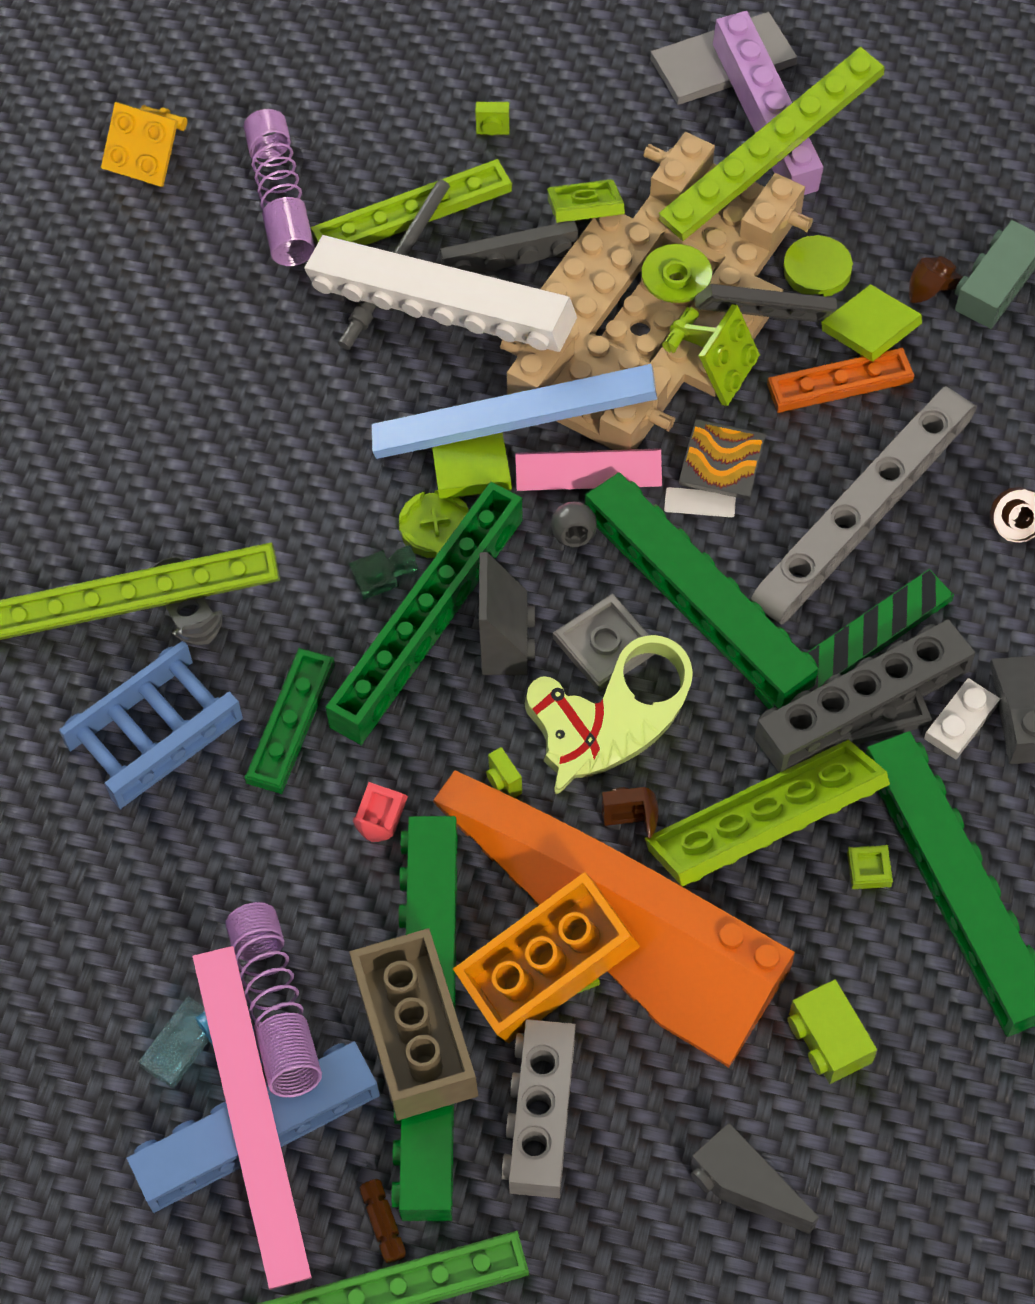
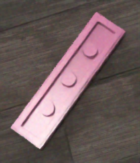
M661 449L515 453L517 491L595 489L618 472L629 482L633 481L639 487L662 486Z

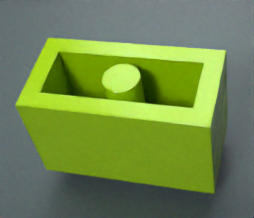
M836 979L792 1000L790 1016L787 1018L789 1026L797 1039H804L810 1050L808 1058L813 1069L818 1075L824 1074L829 1084L873 1063L877 1048Z

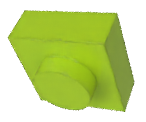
M476 102V134H510L509 102Z
M500 747L489 753V770L486 771V775L492 787L499 791L502 789L505 794L514 798L522 794V776L503 748Z

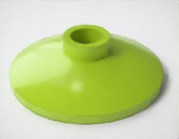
M668 244L655 249L646 257L642 266V280L646 289L658 299L671 303H684L694 300L698 293L710 285L712 267L708 258L698 249L684 244Z

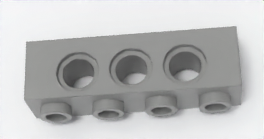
M526 1019L525 1033H517L515 1058H522L520 1073H512L510 1097L518 1098L516 1113L508 1112L506 1138L513 1139L512 1154L504 1153L502 1164V1179L509 1180V1194L560 1199L576 1024ZM539 1061H547L554 1068L547 1074H538L533 1071L532 1066ZM534 1101H543L550 1107L546 1113L541 1115H535L527 1108ZM531 1141H538L546 1147V1150L538 1156H530L524 1152L523 1148Z

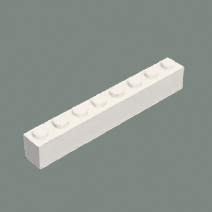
M322 235L304 267L312 282V286L321 293L330 294L331 292L345 296L354 302L361 300L373 303L385 310L390 308L400 310L412 317L419 318L422 316L434 319L446 326L453 324L465 327L476 334L488 333L498 336L507 342L518 341L529 344L538 350L549 349L560 352L577 319L569 296Z

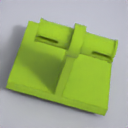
M732 304L717 328L693 325L699 317V313L692 307H686L680 319L673 321L671 324L670 334L662 343V346L669 353L671 351L675 353L682 340L703 347L698 356L721 405L728 406L736 392L740 389L744 379L756 364L760 356L738 305Z

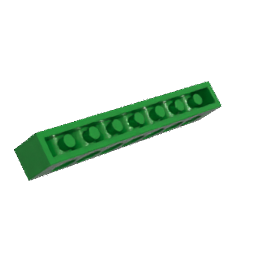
M490 481L325 707L329 728L359 745L364 743L478 584L480 552H488L496 559L522 523V497Z

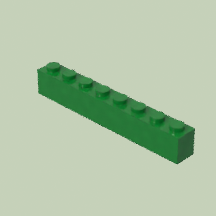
M618 472L585 495V505L589 506L596 516V528L778 709L791 703L792 699L799 693L810 690L815 686L819 668L813 657L805 651L802 652L791 641L790 636L782 627H776L766 617L762 607L755 601L751 602L740 591L734 579L726 577L720 572L712 558L705 552L701 553L691 543L687 533L681 528L677 529L667 519L664 511L658 505H652L643 496L641 489L635 482H629Z
M910 731L868 746L866 755L887 771L890 785L878 790V793L1006 1037L1034 1027L1035 951L1030 945H1025L1019 934L1020 926L1015 914L1011 910H1006L1000 899L1001 891L996 879L992 875L988 876L982 865L983 860L979 847L974 841L970 842L963 830L964 822L960 812L955 807L951 808L945 797L946 788L941 777L937 774L934 775L928 765L929 759L925 747L921 742L916 743Z

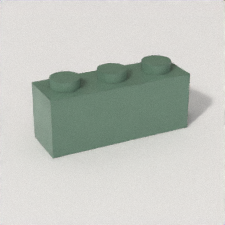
M1013 220L1010 221L1004 231L998 230L989 245L990 250L987 254L982 252L977 257L972 268L973 273L970 277L963 276L955 290V295L958 296L955 311L990 329L994 327L1035 270V231Z

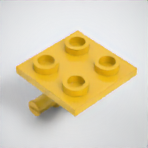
M115 102L101 168L164 187L176 129L184 131L187 126V118L171 114L169 109L163 107L158 110L142 105L141 109Z

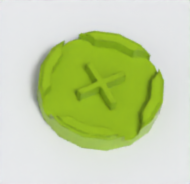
M821 235L807 236L795 241L786 251L783 264L784 276L789 285L801 294H823V297L832 296L842 291L850 281L853 261L850 252L839 241Z
M434 490V493L425 494V492L416 494L405 503L399 514V532L402 540L413 553L426 558H435L466 516L469 509L467 504L459 497L439 499L438 490Z

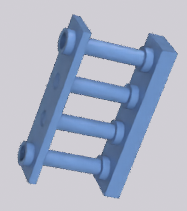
M183 641L174 647L171 646L163 650L155 661L83 713L71 716L65 725L59 729L63 741L70 752L80 744H83L110 775L109 780L105 782V786L111 800L119 809H122L243 719L239 701L230 691L220 698H215L189 670L188 666L193 661L188 645ZM174 676L203 707V711L190 720H184L157 690ZM142 699H145L173 730L169 736L159 743H153L126 712ZM112 721L117 724L142 753L139 758L128 766H122L95 735Z

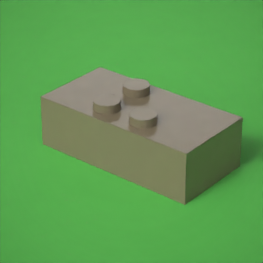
M424 929L349 951L355 978L397 1121L478 1097L476 1076L430 929Z

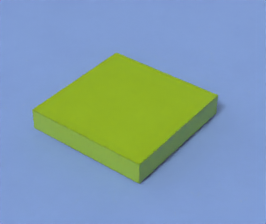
M612 179L547 188L548 202L556 223L625 214L623 199Z
M870 284L824 319L821 325L823 332L873 362L922 324V314Z
M503 432L432 447L439 499L482 494L490 481L509 491L512 490Z

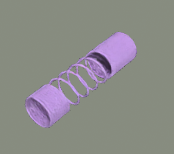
M273 109L259 110L247 117L243 127L249 154L252 158L251 165L255 172L254 178L258 185L257 192L261 199L260 206L263 212L262 215L271 257L280 265H300L309 260L315 247L305 203L300 199L302 190L297 186L299 177L294 172L296 163L291 159L293 150L290 147L291 140L285 116L281 112ZM276 132V133H274L273 135L262 136V135H265V134H267V133ZM289 149V157L281 156ZM256 157H257V158H260V159H268V160H266V161L263 163V162L258 161V160L256 159ZM276 159H286L280 163L267 164ZM288 160L293 165L291 171L278 170L267 176L259 172L262 166H279ZM255 162L261 164L258 169H256ZM284 172H287V173H288V174L283 175V176H280V177H270V176L275 175V174H277V173H284ZM291 174L296 178L295 184H280L272 187L270 190L262 186L266 179H283ZM258 176L263 177V179H262V181H261L260 183H259V180H258ZM291 186L290 188H287L285 190H274L279 187ZM294 187L299 192L297 198L282 197L271 202L265 199L270 192L283 193ZM261 189L267 191L263 197L261 194Z
M260 902L244 904L229 914L226 920V928L230 944L234 947L238 968L241 971L242 985L246 988L244 991L245 998L248 1004L251 1005L249 1015L255 1022L254 1034L268 1087L274 1095L280 1097L301 1096L310 1092L319 1084L322 1079V1071L307 1020L302 1016L304 1008L300 1004L294 1003L299 996V990L289 985L294 979V973L289 969H285L289 963V956L284 952H280L284 947L280 923L276 910L271 905ZM275 954L285 957V963L280 968H272L259 974L246 971V968L253 961L263 960ZM240 959L249 961L244 967L240 965ZM279 971H285L290 974L289 981L284 985H277L267 990L251 988V984L262 976L276 974ZM244 973L255 976L248 985L244 981ZM284 988H290L295 992V996L289 1002H283L272 1007H262L255 1004L266 993H273ZM250 990L252 992L260 994L253 1001H251L249 998L248 991ZM288 1005H294L300 1009L299 1014L289 1012L275 1014L260 1022V1019L272 1010H278ZM253 1007L265 1010L257 1019L253 1015Z

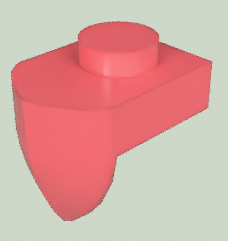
M368 782L356 817L353 818L355 828L364 838L371 842L390 839L394 836L408 796Z

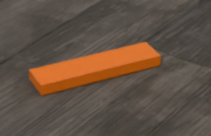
M902 347L886 351L873 362L862 356L768 377L767 386L776 411L780 413L913 383L914 373Z

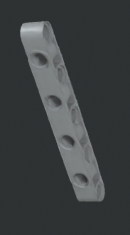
M943 387L785 555L781 562L759 584L750 601L757 602L765 614L782 625L787 622L967 426L977 406L949 387ZM838 525H845L849 528H841ZM792 574H802L805 577L799 578L793 576Z

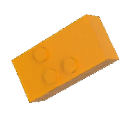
M584 872L462 961L453 970L496 1035L510 1043L516 1039L517 1033L525 1032L526 1019L542 1020L640 948V945L595 882Z

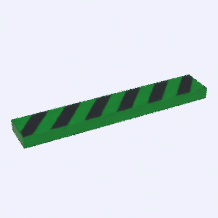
M930 569L925 571L807 652L813 657L819 668L816 684L809 691L812 692L823 686L824 682L835 674L840 673L844 675L853 670L860 661L867 657H872L952 602L954 594ZM758 687L755 688V695L768 709L776 707Z

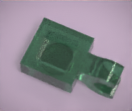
M411 546L398 549L388 559L384 550L349 563L363 600L398 587L397 576L409 574L418 569L415 562L416 556Z

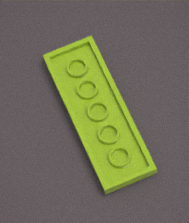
M846 740L654 833L650 839L646 837L645 841L648 851L681 886H685L702 879L703 876L725 865L735 863L739 858L760 848L768 847L774 841L794 831H800L807 825L829 814L837 813L843 807L861 798L873 795L876 791L890 785L886 770L850 740Z

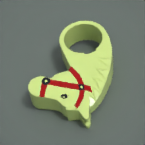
M658 635L643 636L630 642L620 653L604 697L599 703H592L580 696H567L560 683L551 677H539L530 684L525 699V710L546 739L544 762L557 773L554 788L555 794L561 793L574 778L589 777L606 772L639 755L655 743L670 727L685 701L693 676L690 659L680 645L669 638ZM653 653L667 658L677 669L680 677V689L677 694L668 700L653 702L652 705L641 703L634 699L635 695L626 685L623 674L625 664L640 654Z

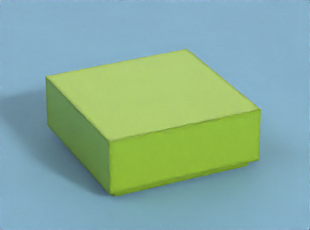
M888 845L848 847L847 857L852 889L892 887L893 878Z

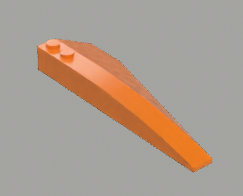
M455 770L433 799L434 804L446 816H456L457 827L466 836H470L480 845L482 851L492 861L495 860L509 874V878L534 899V903L537 906L586 872L640 945V948L607 972L623 987L622 990L633 1001L637 1000L649 1012V1016L660 1027L729 1068L790 972L795 952L612 847L514 797Z

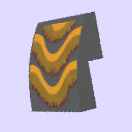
M696 419L686 451L679 485L750 500L766 434Z

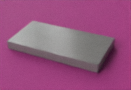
M766 12L751 17L776 71L796 65L797 55L771 14ZM715 30L651 51L650 60L677 105L733 87L713 46Z

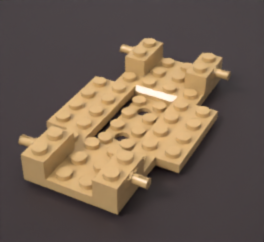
M684 132L676 145L667 152L652 144H648L644 151V158L657 162L660 166L651 177L650 196L634 218L624 214L593 218L541 287V290L569 296L577 315V319L561 351L538 350L526 343L502 340L500 349H504L517 356V359L507 371V395L652 364L657 400L567 418L556 422L612 450L637 449L654 424L669 432L674 425L675 417L663 411L683 382L714 397L716 396V392L698 356L703 347L682 340L675 353H672V351L669 353L663 348L662 343L670 334V326L673 321L680 319L686 307H692L699 313V317L693 325L717 328L726 312L700 310L695 308L694 300L684 303H671L658 299L646 289L641 277V282L631 296L624 300V305L615 318L608 322L602 336H597L596 331L639 274L646 257L655 249L668 244L689 245L701 251L708 258L712 267V280L710 284L784 292V289L757 276L792 226L808 232V229H810L813 218L801 214L805 186L774 173L765 187L754 182L687 239L682 241L660 221L659 212L716 166L713 163L715 145L687 132ZM742 314L754 340L769 317ZM643 323L650 328V331L647 334L638 336L633 334L630 328L634 324Z

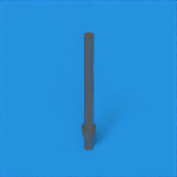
M439 179L393 253L408 256L450 188L446 181ZM363 301L360 306L354 308L348 318L350 323L338 341L340 347L345 350L351 349L360 332L366 330L373 319L372 313L376 308L375 304Z

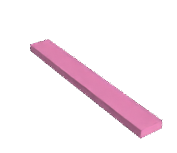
M230 946L194 955L192 957L269 1290L311 1279L234 947Z

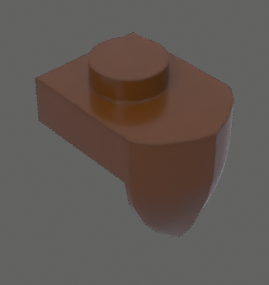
M945 257L921 258L910 278V302L920 303L932 298L940 290L956 289L963 277L955 271L956 266Z
M619 787L611 791L602 792L604 826L643 821L647 838H652L656 830L659 813L657 798L652 790L646 787L631 789Z

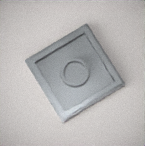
M613 593L553 632V640L598 692L608 686L622 650L633 640L649 636ZM644 653L633 657L625 664L623 674L625 675L654 654Z

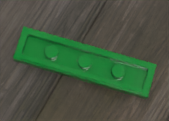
M298 648L245 775L246 784L279 794L283 793L335 666L334 657Z

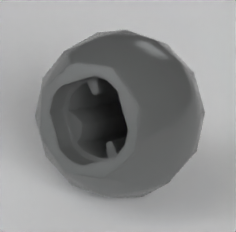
M567 502L560 505L552 515V534L560 544L567 547L583 546L596 533V516L589 506L581 502Z

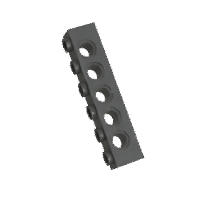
M949 619L938 625L929 624L920 630L917 636L906 642L904 640L895 642L885 653L874 659L873 657L863 659L853 670L846 674H835L828 678L823 686L812 692L806 690L799 693L792 699L791 703L780 709L774 707L767 710L758 719L754 739L780 773L826 750L829 745L842 737L862 730L881 720L885 706L892 705L899 710L915 701V688H920L921 695L924 697L970 671L975 651ZM920 657L928 658L931 661H924ZM888 674H896L901 678H893ZM862 690L869 693L870 695H862L859 694L857 691ZM826 707H831V708H834V709L836 708V709H839V711H838V712H829V711H827L825 708H826ZM801 723L800 725L807 729H796L791 724Z

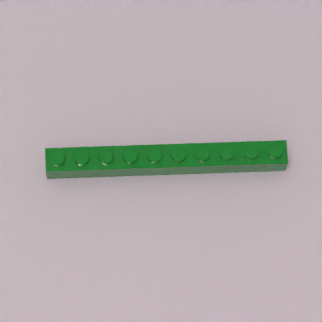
M409 816L408 831H401V855H408L407 867H400V891H407V903L399 904V929H406V935L430 929L455 1009L456 973L453 968L456 967L457 820L456 816ZM454 1104L398 1121L394 1112V1125L401 1124V1140H393V1166H400V1181H392V1208H399L402 1221H452Z

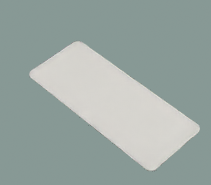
M668 487L666 488L664 511L734 517L736 497L704 490Z

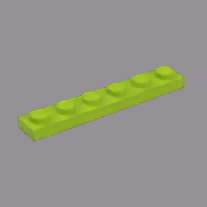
M496 159L442 179L450 185V188L429 222L512 192V182L499 160ZM436 182L312 226V237L316 245L322 235L366 246L406 231Z

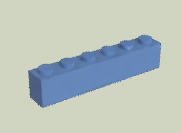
M355 1041L348 1045H345V1043L334 1045L324 1052L323 1057L318 1059L322 1071V1079L310 1092L296 1097H280L274 1095L269 1090L266 1081L281 1147L380 1096L377 1082ZM226 1101L214 1107L210 1112L211 1115L197 1122L195 1120L183 1122L173 1129V1134L158 1142L157 1140L146 1141L134 1150V1154L126 1157L153 1213L241 1168Z

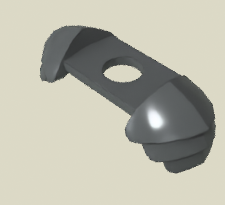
M181 556L162 559L151 568L185 560ZM203 597L164 605L177 627L172 634L183 642L195 645L209 644L217 636L222 626V610L212 613ZM187 605L199 606L197 612L190 616L179 615L180 610Z

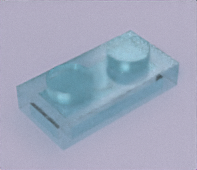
M188 996L138 1062L142 1069L173 1089L209 1042L196 1021V1017L205 1011L204 1006Z

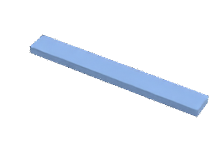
M652 364L374 423L372 424V451L375 458L380 459L657 400L654 370Z

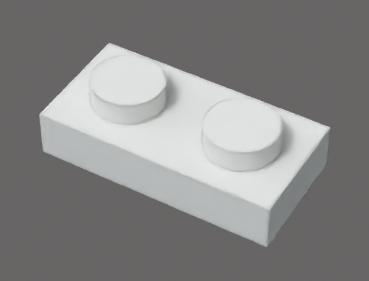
M967 678L926 731L924 739L957 760L996 709L1000 698Z

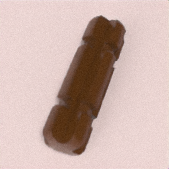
M373 1179L361 1184L360 1193L364 1204L368 1205L366 1207L376 1239L378 1242H381L379 1247L386 1263H393L403 1259L406 1256V1251L401 1237H397L399 1231L389 1202L384 1200L386 1195L382 1182L379 1179Z

